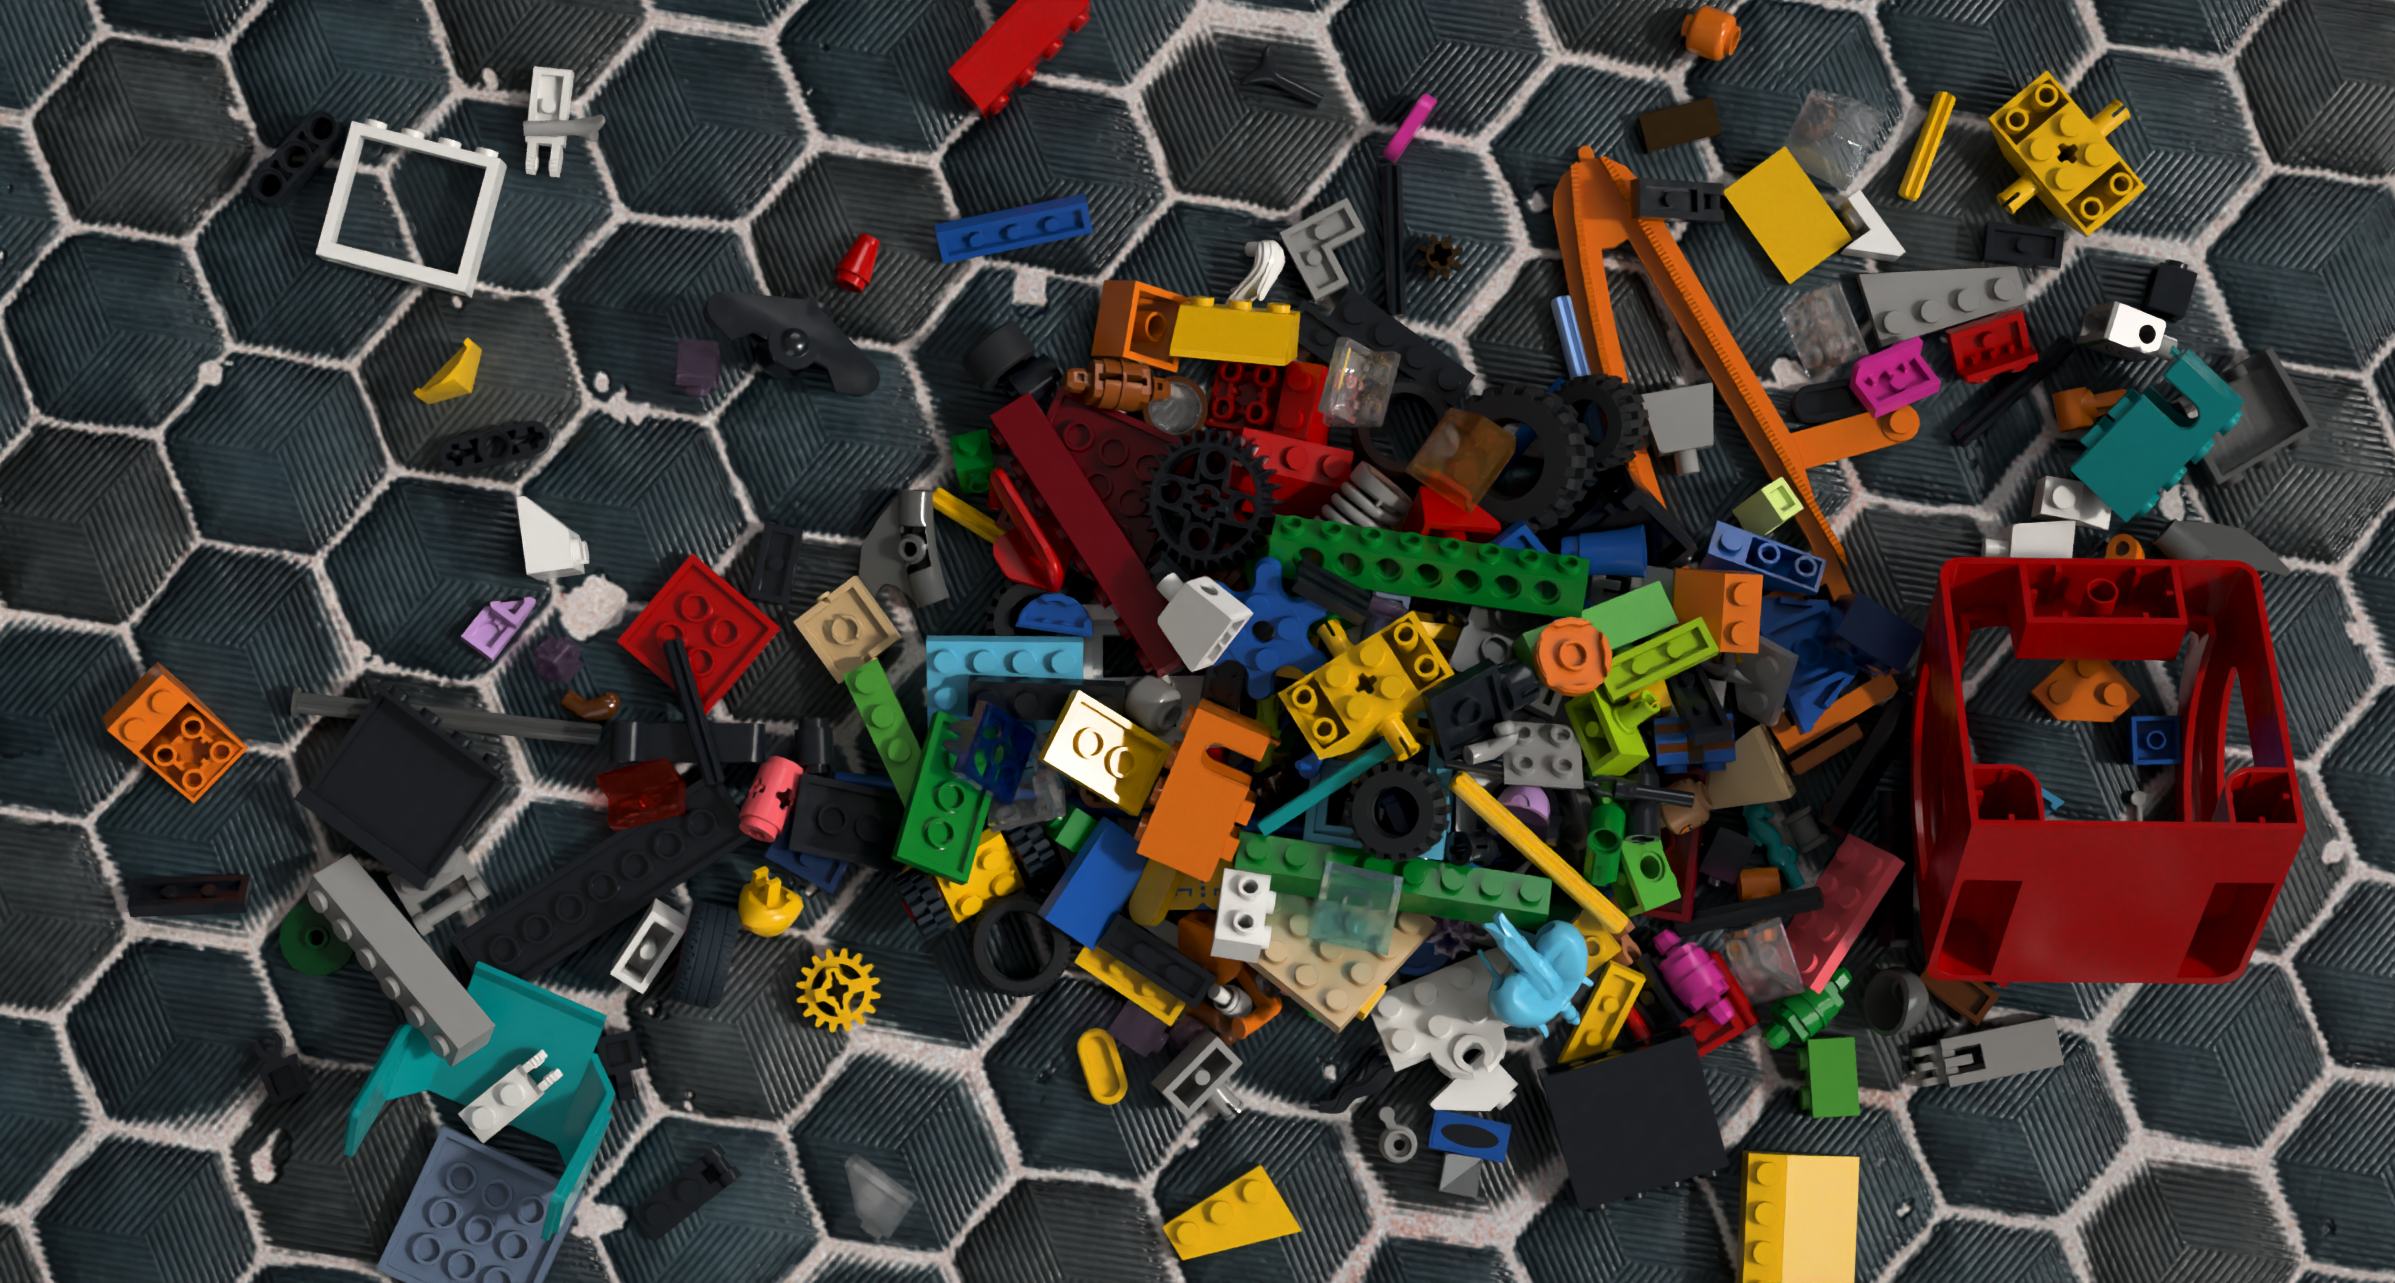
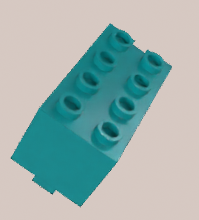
M2173 345L2169 355L2172 354L2176 359L2162 375L2194 404L2198 412L2197 417L2188 418L2182 415L2151 385L2141 395L2131 387L2108 412L2115 421L2112 422L2104 415L2080 440L2087 449L2071 466V471L2126 523L2134 515L2140 520L2160 498L2157 492L2161 488L2168 492L2174 487L2188 470L2184 465L2189 460L2194 464L2200 461L2215 443L2212 437L2217 432L2222 436L2227 434L2243 415L2239 409L2245 400L2190 349H2185L2181 353Z

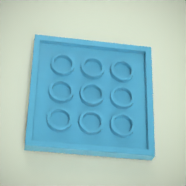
M927 635L928 728L933 713L941 711L1008 738L995 786H1069L1071 779L1038 760L1056 721L967 717L969 675L1084 679L1083 637Z

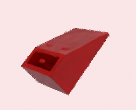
M1219 360L1205 425L1230 431L1244 427L1327 446L1342 374L1321 364L1291 361L1286 366Z

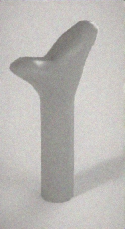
M600 114L577 120L523 121V136L574 135L596 142L599 136L598 131L605 124V117Z

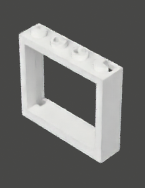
M365 118L364 124L352 121L316 255L325 261L472 298L507 165L500 158H497L499 153L483 147H476L475 152L461 149L462 144L460 142L439 137L438 143L425 140L424 133L413 129L402 128L401 133L386 130L387 124L373 119ZM365 139L486 169L458 274L336 244Z

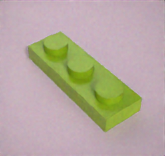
M1700 616L1613 657L1611 670L1604 679L1602 686L1611 703L1614 704L1718 655L1719 649Z

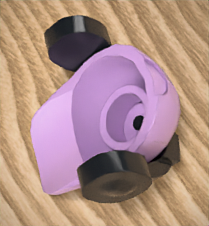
M1504 782L1497 786L1491 795L1541 840L1546 838L1547 845L1557 847L1563 831L1564 815L1559 814L1558 799L1553 789L1542 786L1504 784ZM1477 814L1476 829L1487 831L1489 824Z

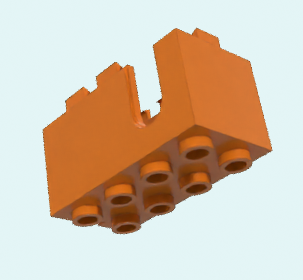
M1202 698L1198 707L1190 704L1179 729L1180 732L1186 734L1183 742L1175 740L1164 765V768L1170 770L1168 778L1160 775L1148 802L1155 806L1152 814L1145 811L1133 839L1140 842L1136 853L1207 883L1211 880L1220 858L1229 862L1232 861L1240 842V831L1244 830L1234 824L1237 822L1247 826L1255 807L1258 793L1249 790L1254 776L1212 759L1208 755L1206 747L1212 744L1221 745L1261 762L1268 744L1272 743L1276 745V748L1282 743V740L1272 736L1273 730L1271 726Z

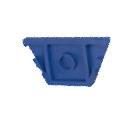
M1782 596L1778 598L1762 597L1759 635L1799 656L1785 702L1799 734L1803 735L1813 729L1815 722L1826 709L1830 708L1838 698L1840 691L1851 682L1858 673L1852 656L1845 654L1841 658L1832 654L1823 647L1825 641L1816 636L1831 610L1828 601L1815 599L1805 601Z

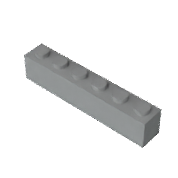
M351 853L312 876L307 892L311 906L318 913H323L332 924L335 935L341 941L349 944L356 953L360 965L365 970H370L379 980L385 995L389 999L395 1000L404 1010L409 1024L416 1029L419 1028L429 1040V1045L436 1056L444 1058L450 1067H453L489 1043L495 1024Z

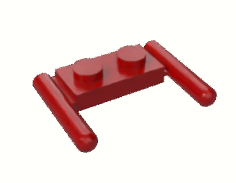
M1715 950L1710 951L1708 955L1716 961V966L1726 977L1724 981L1730 988L1725 992L1727 996L1722 998V1000H1728L1733 1008L1734 1017L1720 1026L1706 1014L1708 1010L1706 1008L1673 1028L1687 1026L1694 1036L1699 1058L1761 1022L1722 956ZM1632 1006L1625 1022L1636 1040L1652 1036L1640 1015Z

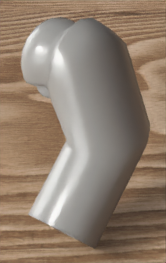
M1511 720L1496 723L1493 726L1496 738L1465 746L1463 748L1465 762L1468 765L1496 759L1515 745L1518 733H1515L1514 723Z

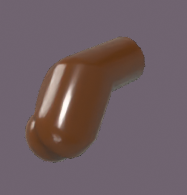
M569 690L560 705L585 722L596 723L612 718L617 713L621 701L619 696L611 691L604 692L602 697L586 700L573 690Z
M1202 1001L1196 1010L1189 1005L1187 1006L1186 1015L1216 1030V1036L1225 1045H1232L1236 1042L1237 1038L1234 1036L1231 1028L1232 1018L1223 1015L1218 1009Z

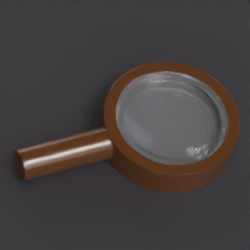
M1165 377L1163 379H1166L1171 384L1170 397L1163 402H1149L1143 407L1145 423L1176 437L1189 435L1192 438V431L1201 430L1207 419L1208 404L1206 396L1199 385L1186 377Z

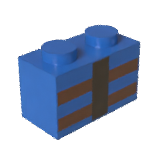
M1726 714L1733 728L1731 740L1695 747L1680 717L1652 719L1650 721V729L1653 739L1652 755L1654 768L1663 767L1664 774L1687 773L1688 765H1702L1703 772L1727 770L1726 763L1736 761L1733 714Z

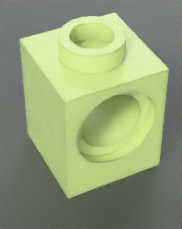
M1780 477L1760 489L1733 509L1732 512L1745 531L1763 537L1804 509V507L1784 478Z

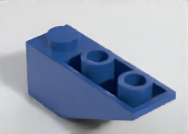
M1717 520L1705 542L1697 569L1750 571L1763 575L1762 589L1816 595L1827 560Z

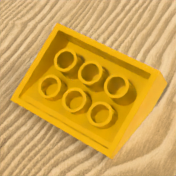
M1742 1150L1736 1283H1854L1860 1157Z

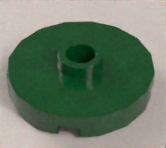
M309 901L300 903L292 909L281 925L279 943L282 954L292 968L305 975L325 976L339 972L351 962L355 954L347 942L341 941L335 935L332 924L323 913L315 911ZM317 930L321 931L324 935V940L320 945H316L312 941V935Z

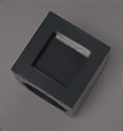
M2167 259L2165 263H2158L2151 269L2140 311L2175 323L2186 316L2198 273L2187 270L2188 265L2180 261Z

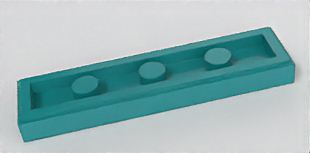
M1384 740L1260 820L1257 826L1264 837L1393 755V749L1387 740Z

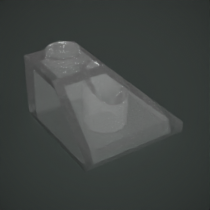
M1812 88L1782 148L1784 146L1787 147L1804 171L1846 191L1869 152L1887 115L1852 97Z
M1780 916L1731 929L1722 934L1727 955L1736 978L1751 1005L1806 991Z
M855 1152L845 1162V1168L857 1217L863 1220L860 1226L877 1239H880L882 1235L889 1239L919 1197Z

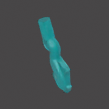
M1764 803L1743 805L1742 816L1745 817L1749 829L1747 831L1748 837L1756 840L1755 845L1761 847L1762 844H1765L1767 846L1769 864L1777 866L1778 870L1783 872L1791 890L1804 885L1805 881L1796 866L1798 861L1797 849L1790 844L1781 845L1780 833L1774 826L1763 819V817L1773 818L1775 812L1766 809Z

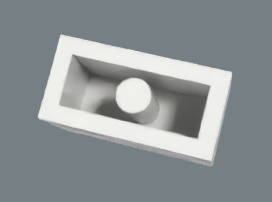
M655 898L614 959L610 974L644 994L686 931L688 918Z

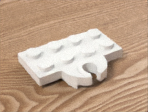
M1498 946L1483 952L1500 975L1504 974L1507 976L1513 972V964ZM1479 955L1386 991L1371 1010L1370 1014L1395 1072L1432 1058L1439 1071L1450 1079L1470 1080L1474 1079L1472 1066L1463 1060L1467 1051L1478 1049L1484 1053L1483 1064L1488 1073L1495 1069L1501 1059H1504L1507 1045L1504 1028L1510 1025L1499 1020L1489 1006L1488 991L1494 978L1488 972Z

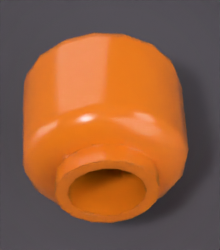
M1706 5L1701 6L1694 15L1688 14L1681 28V36L1686 37V49L1695 55L1713 61H1720L1726 55L1731 56L1737 47L1741 34V27L1736 25L1734 15Z

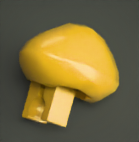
M763 866L754 870L751 883L743 886L739 897L738 914L746 930L769 938L786 931L800 915L804 905L802 897L781 886V880L778 877L769 880V869Z

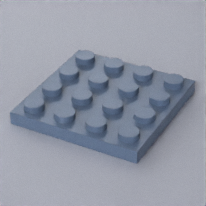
M445 1125L437 1137L376 1269L405 1283H543L586 1190L581 1189L559 1233H553L549 1241L543 1240L540 1237L549 1202L560 1178Z

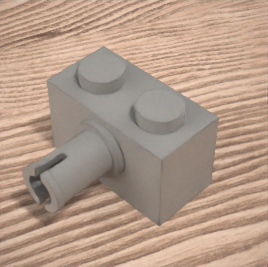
M1207 1028L1151 1082L1187 1119L1206 1100L1223 1116L1225 1121H1230L1236 1117L1226 1106V1103L1238 1113L1244 1107V1103L1223 1084L1243 1062Z

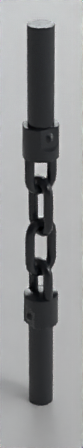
M1459 755L1446 763L1444 762L1443 768L1504 779L1502 761L1488 760L1468 765L1463 755ZM1607 775L1595 776L1592 781L1583 780L1584 786L1591 787L1592 792L1600 797L1631 802L1637 799L1692 808L1694 804L1695 793L1638 784L1636 780ZM1599 781L1613 782L1612 792L1598 790L1597 788L1602 787V783ZM1545 787V788H1551V789H1557V790H1568V789H1570V788H1558V787Z

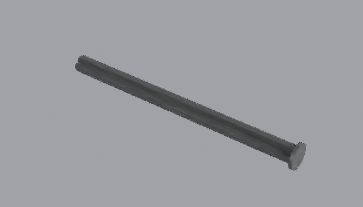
M295 687L291 701L292 718H298L300 713L358 720L372 700L302 693L300 687ZM410 704L418 711L426 707L443 720L439 726L443 729L599 745L602 741L603 728L600 724Z

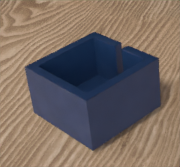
M1860 592L1838 596L1816 636L1825 641L1823 647L1841 658L1845 654L1852 656L1853 659L1858 661L1856 667L1860 671L1876 678L1878 674L1885 677L1892 674H1902L1923 639L1925 632Z

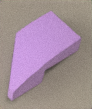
M525 597L524 600L490 602V606H485L461 635V640L490 662H493L536 604V600L532 597Z

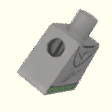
M2112 301L2086 309L2076 344L2131 362H2141L2155 359V357L2169 361L2173 357L2172 354L2169 355L2171 347L2174 345L2177 348L2178 342L2177 339L2164 335L2166 328L2164 320L2120 302Z

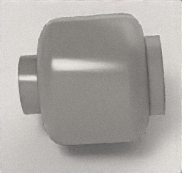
M1149 674L1132 680L1126 687L1125 713L1150 732L1168 730L1179 720L1183 710L1180 692L1162 678H1158L1155 674Z

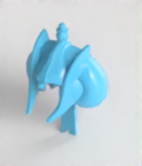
M1498 910L1493 915L1494 922L1483 923L1482 928L1490 933L1496 940L1499 949L1511 961L1513 972L1507 976L1504 974L1500 975L1481 949L1477 951L1488 972L1494 978L1488 991L1489 1006L1495 1016L1503 1023L1512 1027L1535 1028L1545 1038L1549 1035L1545 1023L1553 1019L1559 1012L1568 1023L1578 1025L1580 1023L1579 1013L1571 1005L1570 1000L1582 983L1590 987L1594 984L1585 976L1587 972L1588 949L1581 932L1568 922L1554 920L1541 926L1535 935L1519 928H1514L1503 912Z

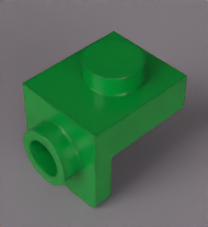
M982 429L951 436V447L962 494L982 493L989 490L990 473L996 467L988 430Z

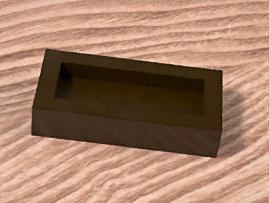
M1713 97L1641 114L1637 117L1646 155L1722 135Z

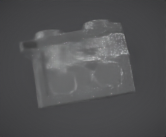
M1833 282L1780 308L1781 315L1808 378L1815 377L1834 367L1858 360L1864 355L1869 354L1840 283Z
M1338 337L1318 411L1324 414L1323 424L1329 427H1381L1401 355L1394 351L1374 352L1349 337Z

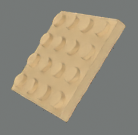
M1276 892L1273 915L1266 914L1265 925L1272 926L1268 950L1261 949L1258 963L1245 962L1338 1035L1434 931L1436 922L1423 914Z

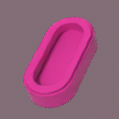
M1427 93L1419 98L1384 149L1383 156L1394 164L1428 118L1438 100Z

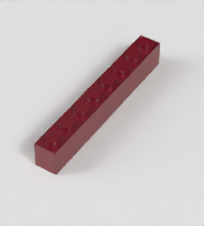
M1027 392L992 414L990 419L993 429L989 433L1000 451L1005 448L1008 449L1014 458L1013 461L1009 462L1014 473L1021 482L1027 479L1035 490L1030 494L1035 505L1042 514L1048 511L1056 522L1051 525L1054 534L1062 545L1069 542L1076 555L1071 557L1075 566L1083 577L1090 574L1097 587L1093 588L1092 591L1104 609L1111 606L1118 618L1113 623L1125 641L1132 638L1139 651L1134 653L1143 670L1146 673L1153 670L1155 675L1161 678L1184 664L1158 625V617L1169 603L1157 590V586L1150 578V574L1030 392Z

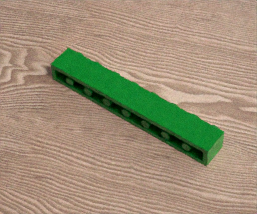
M1240 831V842L1237 847L1234 870L1271 875L1270 891L1482 924L1494 922L1493 915L1498 910H1501L1514 928L1537 932L1541 926L1545 925L1549 914L1551 878L1473 866H1454L1447 862L1413 858L1401 862H1391L1389 859L1382 861L1376 859L1374 853L1370 852L1367 854L1362 849L1270 835L1264 837L1263 834Z

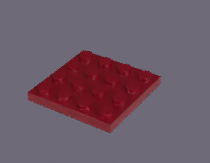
M1060 385L1046 414V418L1146 568L1148 564L1147 559L1152 556L1156 547L1154 542L1160 534L1159 532L1146 531L1154 522L1152 518H1143L1141 516L1142 513L1150 510V504L1140 502V498L1150 496L1151 490L1143 487L1141 484L1154 480V476L1147 472L1146 469L1148 467L1160 468L1161 465L1154 456L1156 454H1166L1169 456L1165 444L1176 443L1179 446L1178 437L1122 412H1111L1108 409H1099L1093 405H1085L1083 395L1069 392ZM1197 454L1186 459L1176 469V473L1189 475L1196 461ZM1017 477L1014 487L1033 518L1051 516L1048 511L1042 514L1030 496L1035 490L1026 479L1021 482ZM1174 481L1170 487V495L1174 501H1177L1181 493V487ZM1003 507L995 525L1007 531L1017 528Z

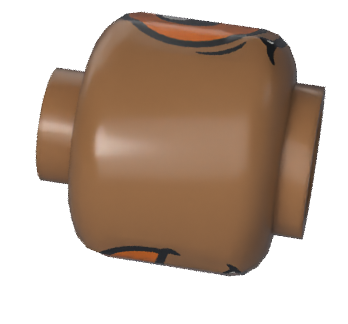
M1683 777L1662 787L1695 793L1692 808L1660 803L1661 828L1667 827L1674 834L1682 835L1707 823L1710 817L1709 811L1714 807L1711 796L1701 781L1695 782L1691 778Z

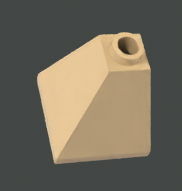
M1762 723L1753 727L1735 742L1736 761L1726 763L1727 770L1710 771L1708 792L1713 802V809L1782 801L1791 798L1797 792L1768 727Z

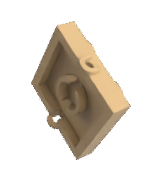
M853 576L832 593L827 591L816 599L818 603L794 621L796 627L838 684H842L845 681L842 675L878 659L880 654L902 639L900 633L858 576Z

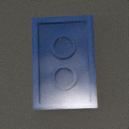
M1103 816L1037 914L1093 951L1135 890L1149 860L1148 857L1136 853L1140 842L1134 840L1131 834Z

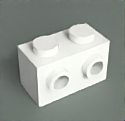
M1224 868L1210 956L1258 963L1261 949L1268 950L1272 926L1265 925L1266 914L1273 915L1276 900V891L1269 890L1271 875Z

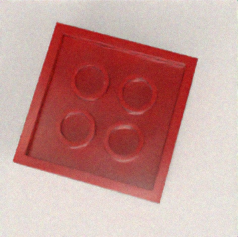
M692 553L617 642L676 691L663 650V643L668 640L681 638L687 651L707 717L782 628Z

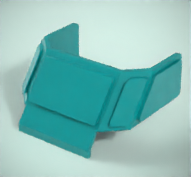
M478 961L467 992L495 1024L489 1043L453 1067H450L444 1058L435 1055L429 1045V1040L419 1028L412 1027L408 1021L404 1025L399 1024L348 1111L343 1143L346 1144L344 1155L351 1158L354 1156L385 1101L428 1090L461 1105L468 1106L518 1064L523 1065L543 1049L548 1056L540 1066L530 1070L528 1074L537 1084L543 1080L545 1075L557 1068L563 1073V1076L543 1091L544 1095L510 1121L508 1125L555 1144L566 1166V1170L550 1199L540 1237L543 1240L549 1241L553 1233H559L584 1186L613 1115L609 1111L616 1093L598 1054L594 1053L607 1015Z

